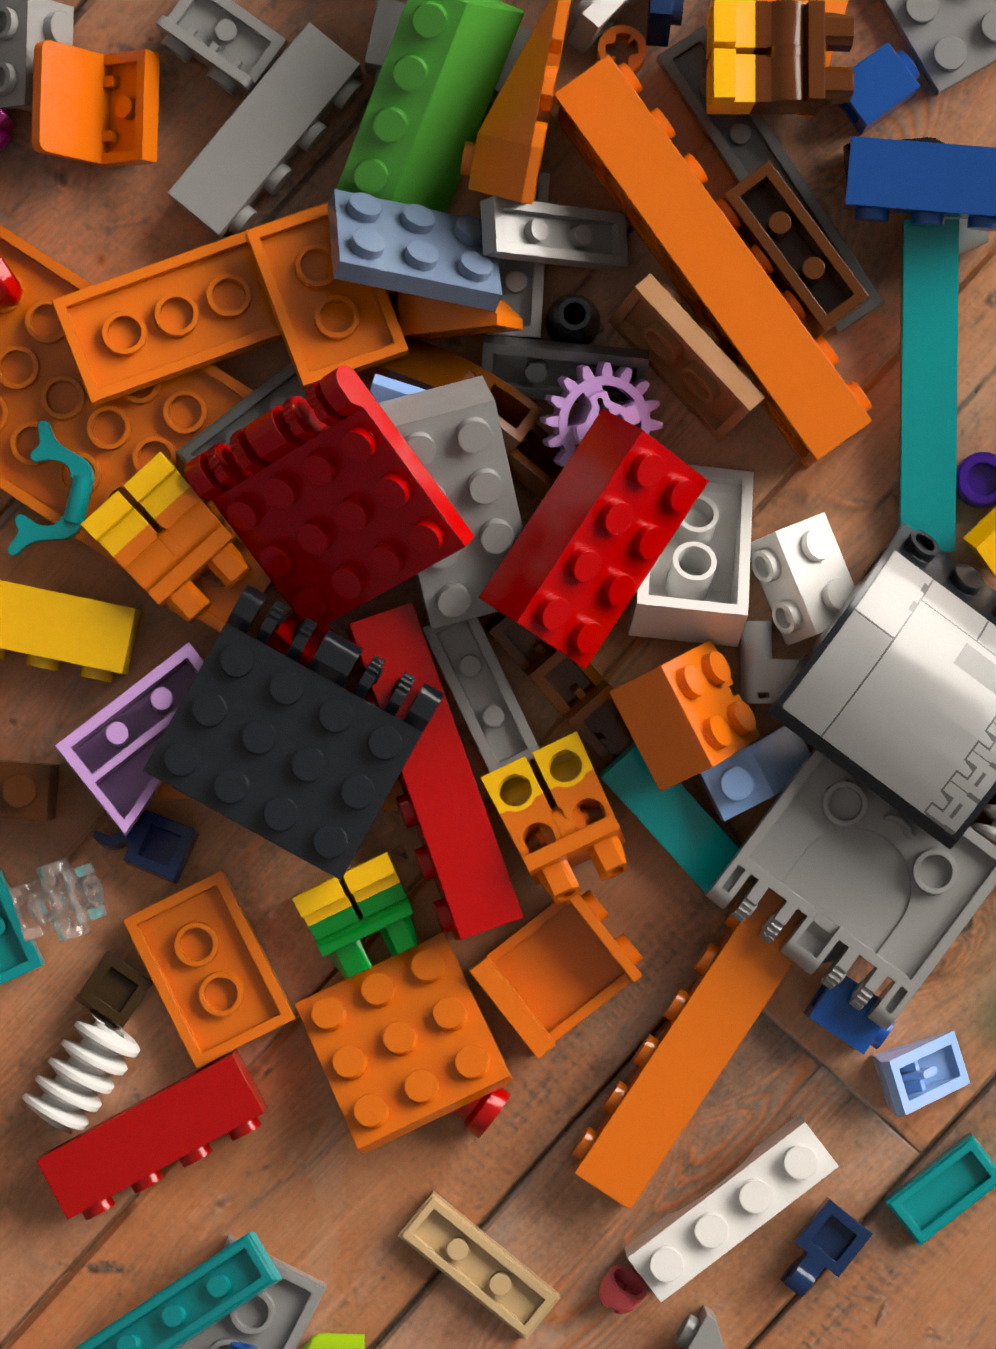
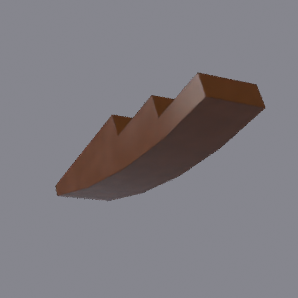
M501 613L485 626L486 630L606 766L634 742L609 693L613 688L591 663L585 669Z

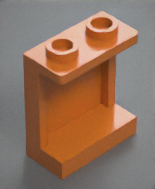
M590 889L582 895L578 893L576 896L560 904H555L553 901L474 963L469 969L472 976L538 1059L556 1046L555 1042L629 983L632 981L635 983L643 976L636 964L644 958L624 932L615 939L607 930L602 921L609 916V913Z

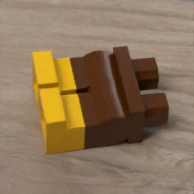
M711 0L707 9L706 59H709L706 66V114L800 113V115L816 116L822 105L849 103L854 94L853 67H826L825 51L850 52L854 39V17L825 12V1L808 0L807 3L795 0L772 2L757 0Z

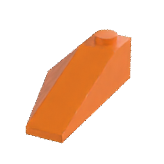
M571 0L548 1L479 129L476 143L465 142L460 174L470 176L468 189L520 203L533 204L536 198Z

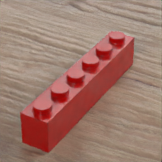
M412 602L349 623L346 628L349 637L347 640L363 648L351 672L360 669L363 676L374 655L385 660L381 676L377 683L371 686L364 700L384 710L391 698L390 692L397 679L402 677L405 672L416 677L395 715L398 719L404 720L424 683L444 693ZM444 693L433 716L398 776L404 794L396 797V802L405 827L415 826L422 847L414 849L421 874L425 881L434 878L441 899L434 901L433 907L443 933L452 931L455 941L524 917Z

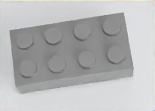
M483 376L379 402L378 404L475 536L465 548L414 575L420 602L431 629L498 612L479 599V596L523 531L495 399Z

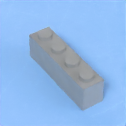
M308 22L167 192L172 201L219 240L229 237L231 233L235 235L246 231L258 214L253 209L255 204L266 191L274 195L280 190L292 174L293 169L288 166L301 149L309 153L320 142L328 129L323 122L336 107L342 111L345 110L357 97L363 87V84L358 81L362 76L360 63Z

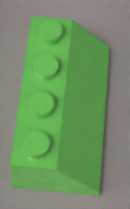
M407 0L336 189L352 193H367L375 198L408 205L419 204L431 210L447 213L461 177L460 169L465 142L475 141L525 11L499 0Z

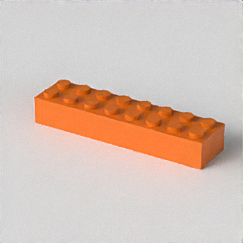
M608 54L554 93L552 116L621 212L626 214L628 222L700 322L710 328L720 342V349L735 365L738 364L745 367L754 376L758 383V390L765 396L759 404L806 469H808L871 423L873 420L867 411L872 408V405L855 381L852 380L846 384L834 368L839 363V359L825 338L819 335L813 339L801 320L806 318L807 315L796 297L788 289L780 293L768 275L774 272V269L762 250L756 244L748 248L736 232L741 223L729 204L724 199L715 202L705 189L703 184L708 181V177L698 161L690 153L682 157L674 146L671 138L676 134L665 115L658 108L650 112L638 95L643 90V87L631 68L625 62L617 66Z

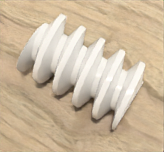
M91 1010L90 1012L96 1020L93 1025L76 1021L74 1024L83 1040L78 1043L63 1039L60 1043L70 1058L65 1061L50 1057L47 1061L57 1074L55 1079L37 1075L35 1081L44 1092L42 1097L28 1093L22 1096V1099L32 1111L50 1125L68 1134H72L70 1128L84 1130L89 1124L83 1110L97 1112L102 1106L96 1092L110 1094L114 1089V1082L108 1073L123 1076L127 1071V1065L120 1055L135 1058L141 1051L132 1036L123 1029H117Z

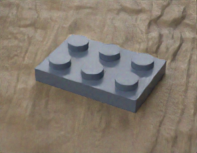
M338 189L333 190L328 203V218L334 279L496 311L502 297L498 258L483 256L482 226L479 218L431 210L419 204L408 205L375 198L370 194L362 192L352 193Z

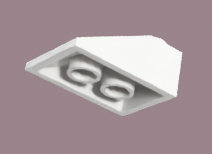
M689 465L709 482L631 599L628 635L705 643L712 640L715 645L738 647L748 617L754 472Z

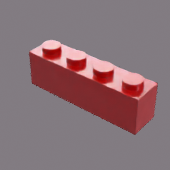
M235 1049L43 1153L36 1162L67 1220L81 1212L85 1219L89 1220L114 1206L115 1202L112 1195L131 1186L136 1194L162 1180L164 1176L160 1169L178 1159L182 1166L186 1167L213 1152L209 1145L213 1140L228 1133L231 1140L234 1141L261 1126L258 1116L263 1114L268 1106L238 1050Z

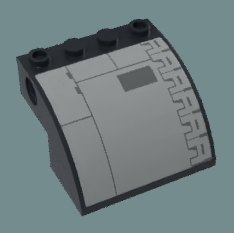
M903 522L866 567L837 616L800 659L767 713L949 850L958 842L996 793V591L984 583L981 575L973 567L963 563L959 564L941 551L937 542L929 534L921 530H913Z

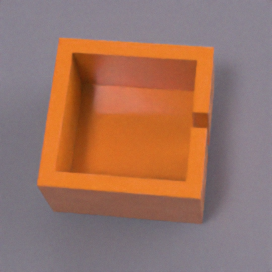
M712 640L609 691L660 792L714 767L761 738L756 728V719L752 709L747 703L742 701L739 694L733 695L729 687L734 684L731 679L729 664L725 657L716 650Z

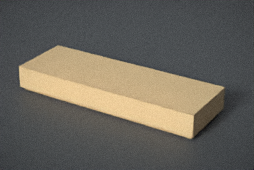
M433 1190L398 1232L399 1238L525 1340L529 1338L561 1298V1295Z

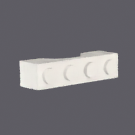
M798 1114L757 1145L748 1158L714 1188L684 1208L667 1214L625 1246L627 1258L659 1301L663 1302L839 1166Z

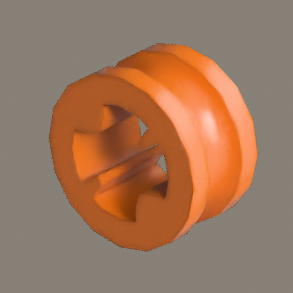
M620 24L610 27L599 39L597 60L600 61L607 56L606 50L614 48L616 39H627V47L630 48L634 45L637 50V54L629 55L627 65L636 74L643 66L647 47L644 37L637 29L629 25ZM612 56L611 58L615 62L616 56Z

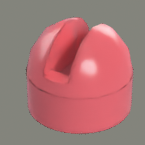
M621 1264L612 1266L602 1278L598 1287L601 1305L604 1308L611 1306L614 1308L615 1314L629 1313L639 1305L647 1294V1286L643 1278L632 1268Z

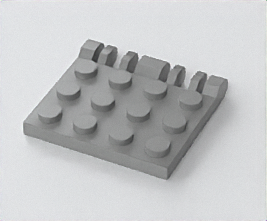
M814 748L731 861L712 883L705 896L724 909L750 875L754 876L757 880L743 895L731 916L739 922H743L757 908L759 900L768 888L773 890L785 901L764 922L759 937L767 943H771L797 909L801 911L805 916L785 939L779 952L811 975L821 965L836 943L841 941L846 947L839 953L825 972L821 983L830 990L839 985L858 956H861L873 965L874 968L855 987L849 1004L858 1011L861 1010L884 980L889 977L893 981L882 991L866 1016L882 1029L887 1030L996 886V846L969 827L958 842L949 850Z

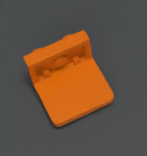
M52 40L37 42L34 47L31 143L34 150L38 153L104 168L157 163L160 53L148 49L101 54Z

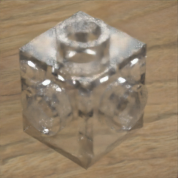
M68 858L35 868L39 879L9 888L25 942L52 933H56L59 943L91 933L88 922L108 915L104 902V889L100 880L96 877L92 862L71 869Z

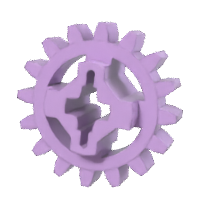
M598 362L595 375H593V372L587 365L581 364L576 366L578 378L576 381L560 376L557 380L563 390L561 396L547 394L545 400L555 407L553 415L540 417V423L553 427V433L542 440L544 446L559 447L561 449L553 461L562 467L566 465L576 450L574 445L580 444L599 415L598 412H601L602 409L637 426L648 434L650 431L663 428L662 422L650 419V412L660 406L659 400L653 398L644 399L642 396L650 385L648 381L638 379L630 384L632 369L620 366L613 376L611 363ZM602 385L618 389L628 400L616 403L610 401L607 391L603 390ZM577 399L579 405L573 418L568 421L571 407Z

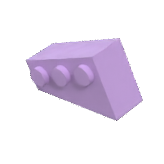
M189 642L55 745L63 759L125 837H127L163 783L143 772V769L204 663L203 659Z

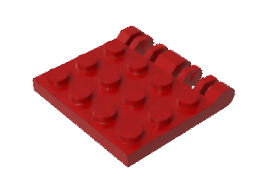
M346 365L339 366L321 380L309 385L308 389L305 390L307 393L305 395L306 398L303 399L301 395L290 397L283 402V405L272 408L250 422L246 429L243 427L231 434L229 446L226 443L222 444L219 442L210 447L209 451H204L189 460L184 468L188 482L199 497L209 499L214 503L301 622H304L308 617L318 623L314 631L465 548L475 537L360 377L352 368Z

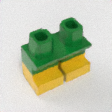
M389 850L346 870L343 876L363 917L359 916L343 880H338L335 877L292 897L298 912L309 927L323 957L330 955L334 965L345 979L353 977L373 966L360 939L378 930L392 957L419 944L415 925L410 916L415 910Z

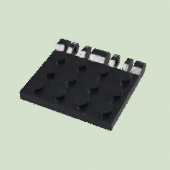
M248 584L150 756L143 772L341 880L444 693L424 683L404 720L398 719L395 715L416 677L405 672L402 677L397 679L390 692L391 698L384 710L364 700L371 686L377 683L384 670L383 664L385 663V660L376 655L373 656L354 692L352 693L344 689L342 686L363 648L331 630H328L308 668L299 664L297 661L318 624L308 617L296 629L292 637L293 642L286 655L272 649L266 644L274 630H277L286 615L285 610L287 606L276 600L255 638L247 635L268 596Z

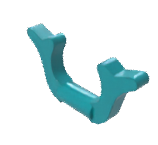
M44 420L38 423L40 444L31 452L30 457L37 463L46 461L64 463L71 472L72 482L64 515L54 525H39L25 515L19 514L16 516L15 524L18 533L8 547V553L13 556H19L29 546L38 542L68 540L79 534L83 528L80 524L85 520L93 484L95 483V472L91 464L86 459L65 448L56 438L51 424Z

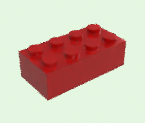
M602 409L486 585L479 599L586 669L709 481L644 430Z

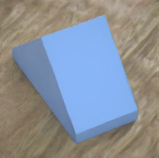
M955 1031L941 1033L872 1054L887 1107L897 1117L907 1115L970 1084Z

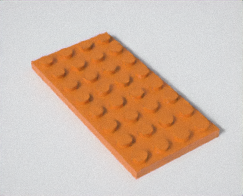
M0 224V255L24 291L18 305L0 309V489L54 524L64 515L72 482L68 466L58 461L37 463L30 457L31 452L40 444L38 423L44 420L51 424L58 441L68 450L86 459L95 472V483L93 484L85 520L118 490L135 505L159 532L163 528L123 485L159 452H162L187 480L184 471L185 464L176 451L254 391L214 364H210L92 407L52 306L53 299L92 286V284ZM202 498L228 530L238 539L239 542L235 546L242 553L251 569L231 588H227L211 569L207 570L194 582L212 602L208 610L198 619L220 633L245 587L249 584L266 594L272 581L214 503L209 499ZM82 528L79 534L74 536L125 570L84 528Z

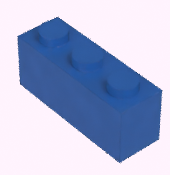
M852 136L844 209L856 210L855 219L861 221L888 222L889 213L912 215L911 224L943 227L945 226L946 217L968 219V229L996 231V148Z

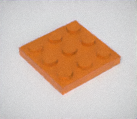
M443 932L353 977L295 1003L353 1140L362 1155L514 1082L452 946Z

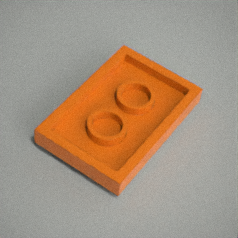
M328 203L245 231L247 244L302 391L307 390L309 385L321 380L339 366L346 365L355 372H359L408 354L409 349L386 289L333 278Z
M223 869L122 920L196 1068L296 1019V1015Z

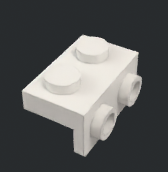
M825 512L751 542L750 559L752 570L761 583L772 610L773 621L781 632L784 642L787 645H791L822 633L837 616L855 587Z

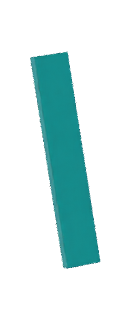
M911 219L901 220L898 528L904 522L913 530H921L929 534L937 542L941 551L955 552L959 219H945V226L943 227L911 224Z

